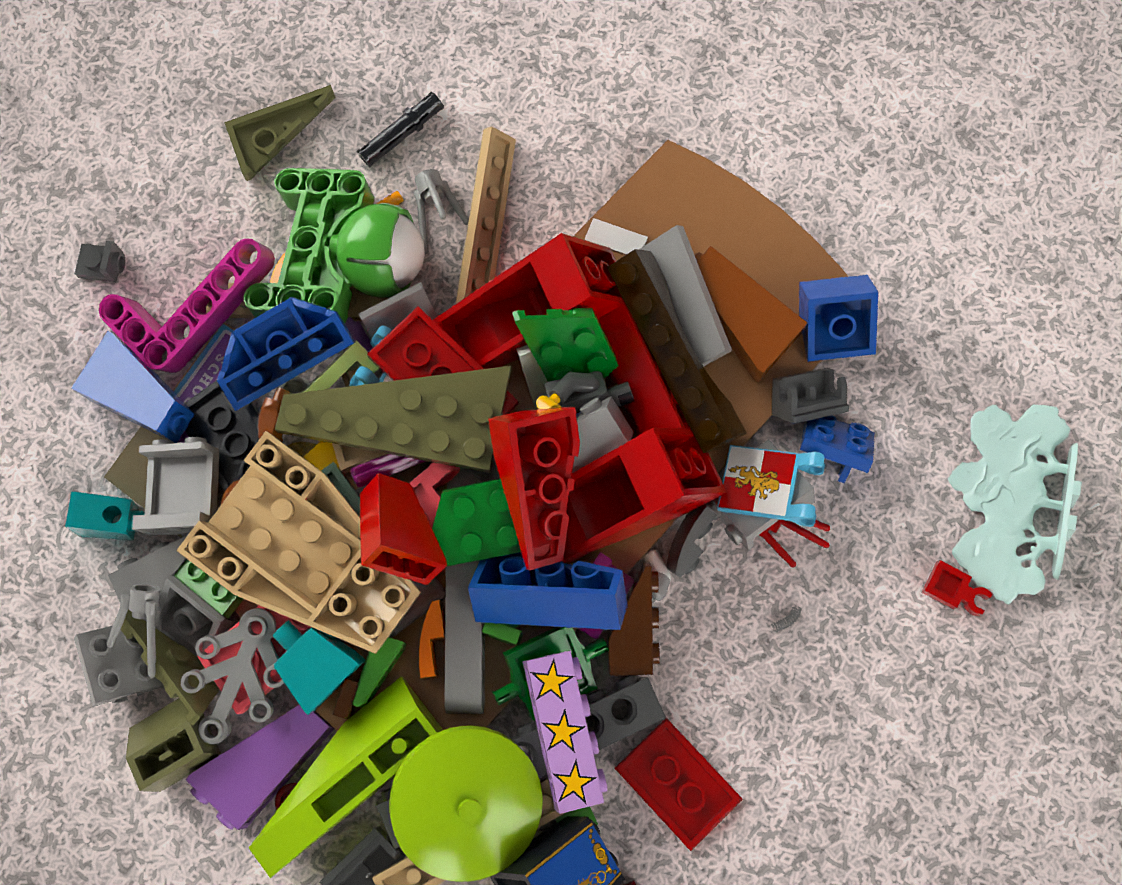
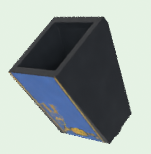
M588 816L565 817L532 839L524 853L510 866L490 876L494 885H620L625 880L618 868L617 858L606 848L600 837L598 826Z

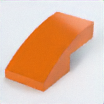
M440 600L431 602L422 627L419 646L420 678L423 680L439 678L434 642L445 640V615L443 604Z

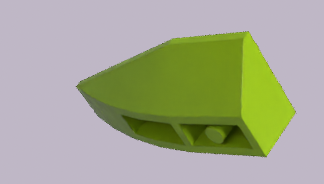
M403 676L342 724L249 846L250 851L270 878L395 777L404 759L418 744L431 735L443 730Z

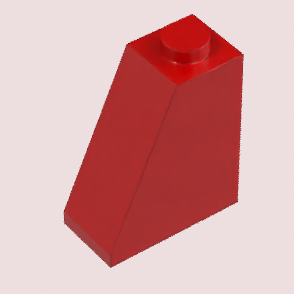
M378 473L360 493L361 565L428 585L447 566L445 555L411 484Z

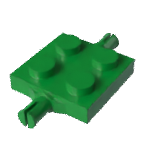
M554 627L503 652L510 670L511 683L492 691L497 705L500 706L518 696L523 701L529 717L535 721L523 661L565 651H571L572 658L577 657L582 671V679L577 680L580 695L588 694L598 689L591 673V659L609 651L605 639L601 637L584 646L578 641L573 627Z

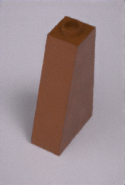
M710 246L704 254L698 252L695 258L731 348L752 378L759 383L801 336L807 322Z

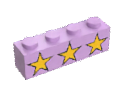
M565 651L523 661L554 809L561 814L604 803L602 793L607 792V783L603 770H597L594 755L599 754V748L594 731L588 732L585 717L590 716V707L586 694L580 695L577 680L582 679L578 658H572L571 651Z

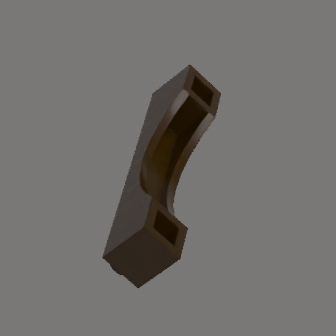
M634 249L609 265L607 269L702 452L707 453L718 450L747 434L731 402L708 375L688 342L673 308L667 281L652 252Z

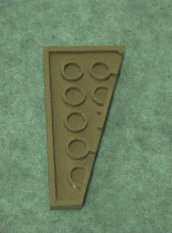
M505 366L286 394L282 398L275 430L281 434L490 473L494 454L488 418L503 415L512 367Z

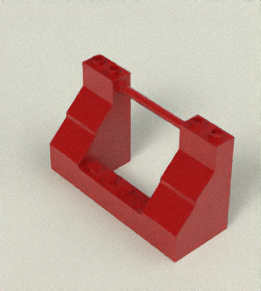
M560 233L434 318L433 321L484 369L502 367L509 362L518 360L517 348L527 345L514 321L512 312L524 310L526 316L546 315V309L569 311L574 308H593L619 365L609 375L618 385L628 381L635 402L624 405V407L632 414L636 422L637 437L572 473L571 478L575 479L573 492L569 491L566 514L569 516L563 556V563L570 564L593 551L683 516L727 493L708 452H702L607 269L609 265L616 262L611 248Z

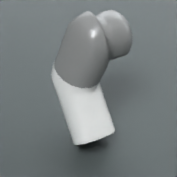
M657 549L643 557L644 562H650L652 571H658L659 592L652 593V603L656 600L661 601L666 596L671 581L670 572Z

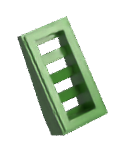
M388 637L376 654L369 651L353 700L354 706L363 708L373 699L406 649L407 644L405 642Z

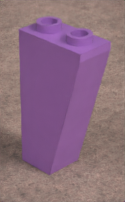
M298 705L200 767L185 780L193 787L190 792L198 801L205 805L209 802L218 811L216 817L224 826L231 830L234 827L237 830L245 829L322 744L334 728L315 711L307 715L301 706Z

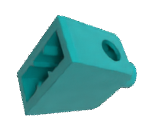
M71 491L65 527L79 537L134 541L135 530H132L133 515H144L145 511H139V506L131 499ZM121 514L120 520L116 523H112L113 519L117 515Z
M289 620L272 635L286 650L274 663V667L307 715L315 711L345 679L366 661L363 656L340 639L312 627L302 634Z

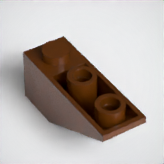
M644 562L626 597L627 608L621 629L610 630L608 633L610 676L653 675V664H660L659 643H653L652 630L659 629V608L652 607V593L659 592L658 571H652L650 562Z

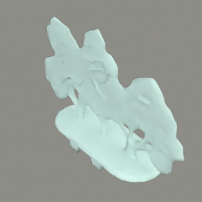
M1033 404L1018 421H1013L1010 414L998 408L997 405H991L984 411H978L973 414L971 418L970 440L977 446L983 457L978 462H962L952 471L948 478L949 483L956 491H962L964 494L963 501L971 511L983 512L985 515V523L963 534L953 548L952 555L961 567L968 570V574L972 576L971 580L975 582L977 587L992 589L996 600L1004 601L1008 605L1018 594L1035 595L1044 589L1046 580L1043 571L1037 567L1036 560L1045 550L1051 549L1054 552L1052 576L1057 580L1059 579L1066 541H1069L1076 530L1077 516L1070 515V509L1074 507L1078 500L1082 485L1081 481L1074 480L1078 443L1070 447L1066 464H1061L1053 455L1055 447L1068 437L1071 429L1065 420L1058 416L1059 410L1054 406ZM1044 455L1047 457L1048 463L1037 461L1036 457ZM1058 472L1064 474L1061 501L1048 498L1046 495L1047 490L1043 483L1044 476ZM1039 508L1059 510L1057 533L1055 536L1042 537L1035 530L1033 515ZM1028 529L1033 532L1034 537H1026L1024 530ZM1026 542L1037 543V547L1031 546L1030 551L1032 553L1020 557L1017 556L1016 549ZM1032 560L1030 567H1022V562Z

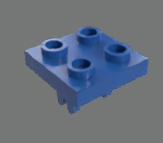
M833 415L808 420L804 423L800 450L807 453L819 452L824 455L825 459L842 464L838 481L845 483L851 468L866 473L869 472L874 457L875 432L870 431L868 427L860 423L848 424L839 421Z

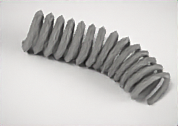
M799 606V609L792 607L790 614L785 619L783 618L773 623L776 627L775 632L778 633V631L794 624L796 619L800 617L802 608Z

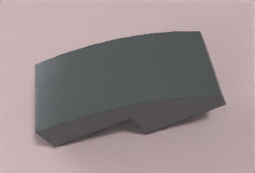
M702 505L689 512L675 534L666 566L670 572L679 578L684 574L691 573L697 567L700 561L699 557L704 552L694 541L697 538H703L713 526L712 521L717 515L709 507Z

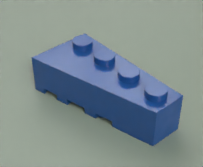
M522 552L480 560L468 586L475 622L620 630L627 608L623 570L577 561L573 565L561 561L529 571L526 569Z

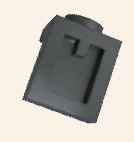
M106 241L105 246L81 243L74 274L78 278L117 282L118 274L122 273L125 268V255L114 241Z

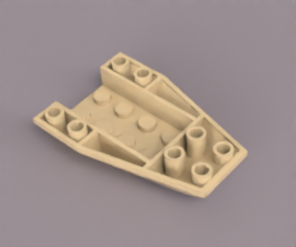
M265 431L244 459L250 465L248 470L210 521H198L176 551L234 595L376 654L420 595L421 591L411 580L361 565L360 516L326 474L268 431Z

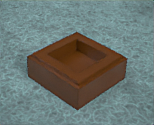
M345 679L332 715L344 719H349L353 716L356 708L353 705V700L359 686L357 682Z

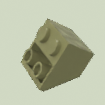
M180 698L129 728L126 760L139 791L161 792L222 754L218 744H208L199 735L198 728L202 719L205 718L204 714H202L194 726L191 725L185 718L189 710ZM208 725L207 730L210 735H213Z

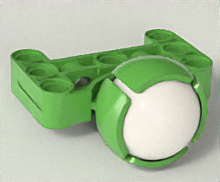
M286 168L276 175L274 185L286 206L296 211L278 283H255L244 293L243 301L255 318L290 297H295L325 308L330 307L329 309L338 312L345 323L348 318L352 297L351 286L366 295L382 299L390 298L410 287L412 280L417 276L423 265L425 250L422 236L408 210L389 203L374 204L375 197L360 171Z

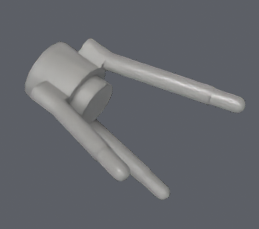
M435 169L424 170L415 177L417 190L413 192L417 202L419 230L424 242L425 254H428L429 251L424 201L428 204H435L440 218L445 219L446 213L441 201L445 195L463 223L468 225L469 222L464 210L452 194L448 182L442 181L439 171Z
M139 584L130 587V595H121L120 609L110 632L107 647L112 648L114 646L128 609L132 611L133 618L147 619L148 676L153 678L156 675L155 628L162 632L160 612L161 589L154 585Z

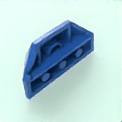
M290 297L232 331L217 382L234 410L237 411L349 347L355 341L337 311Z

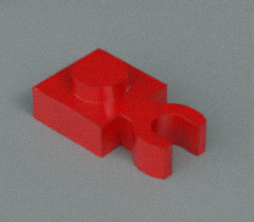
M941 560L935 563L921 592L953 610L958 608L961 602L964 604L967 612L975 616L983 615L985 611L975 605V596H980L987 600L993 595L986 588L977 587L973 589L969 587L972 576Z

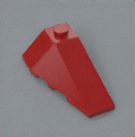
M575 407L524 410L488 418L495 462L526 569L531 571L563 561L569 516L566 514L569 491L573 492L575 479L571 478L574 457H578L580 449Z

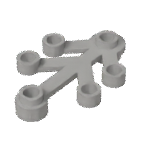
M255 608L247 611L241 617L239 626L217 636L207 635L200 638L196 643L195 650L197 655L203 659H210L216 656L221 648L243 642L237 656L202 670L192 669L181 678L182 689L187 693H196L205 684L228 675L213 712L203 718L199 724V735L208 744H218L229 736L232 724L228 715L242 682L251 702L249 715L252 720L264 722L274 712L273 703L266 698L252 663V658L256 649H258L267 668L263 675L266 685L271 688H278L284 684L282 679L280 682H274L270 677L271 670L275 669L274 663L279 658L271 641L272 635L276 632V621L273 615L265 609ZM253 621L261 623L262 632L260 634H256L251 630V623ZM204 641H210L213 644L214 650L212 653H206L203 650ZM190 675H195L199 679L198 687L190 686L188 683ZM257 704H263L266 706V716H260L257 714ZM208 724H215L218 727L219 732L217 736L209 734L207 730Z

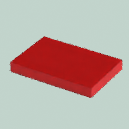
M667 718L614 768L690 851L743 800Z

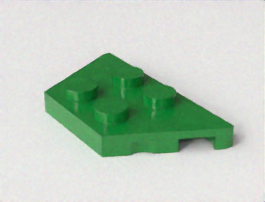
M574 308L569 311L546 309V315L526 316L524 310L512 312L519 331L548 382L562 379L568 372L590 373L599 371L602 372L605 379L619 366L614 351L593 308Z
M501 479L442 491L432 530L445 555L447 566L521 552Z

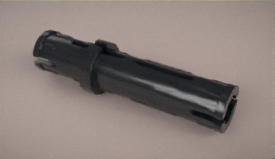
M431 91L411 109L409 107L404 109L401 117L361 149H358L356 151L369 168L372 167L373 164L414 131L419 132L422 130L424 123L444 109L443 103Z

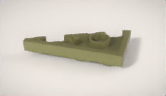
M331 85L224 122L246 181L251 180L336 98Z
M128 609L121 631L127 639L133 638V636L144 649L140 657L148 666L147 622L143 619L133 618L132 611ZM155 628V677L163 683L164 689L170 698H180L189 710L185 718L194 726L220 689L212 681L205 684L196 693L184 691L181 687L182 676L192 669L202 670L205 667L198 657L188 651L186 647L178 644ZM190 675L188 683L192 687H198L199 679L195 675Z

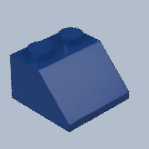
M868 275L799 282V316L807 322L802 335L808 362L876 354L879 292Z

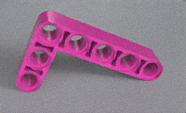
M245 238L240 240L163 326L140 303L116 294L107 295L102 299L98 309L99 315L110 329L150 369L167 373L179 372L243 302L245 291L251 285L260 283L271 271L275 262L274 253L270 248L253 239ZM257 250L256 260L250 263L252 253ZM234 276V284L228 289V281ZM212 300V308L206 314V306ZM123 307V313L119 317L120 309ZM189 326V334L184 338V331ZM145 328V336L141 340V332ZM167 350V359L163 363L162 356Z

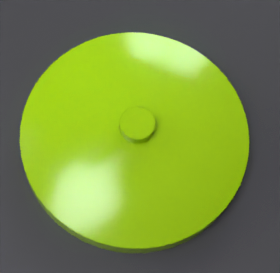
M481 726L452 727L437 732L423 740L407 755L400 765L393 780L389 799V812L394 835L405 855L424 872L443 880L456 882L476 881L493 876L515 862L524 853L535 836L543 806L539 776L526 753L506 735Z

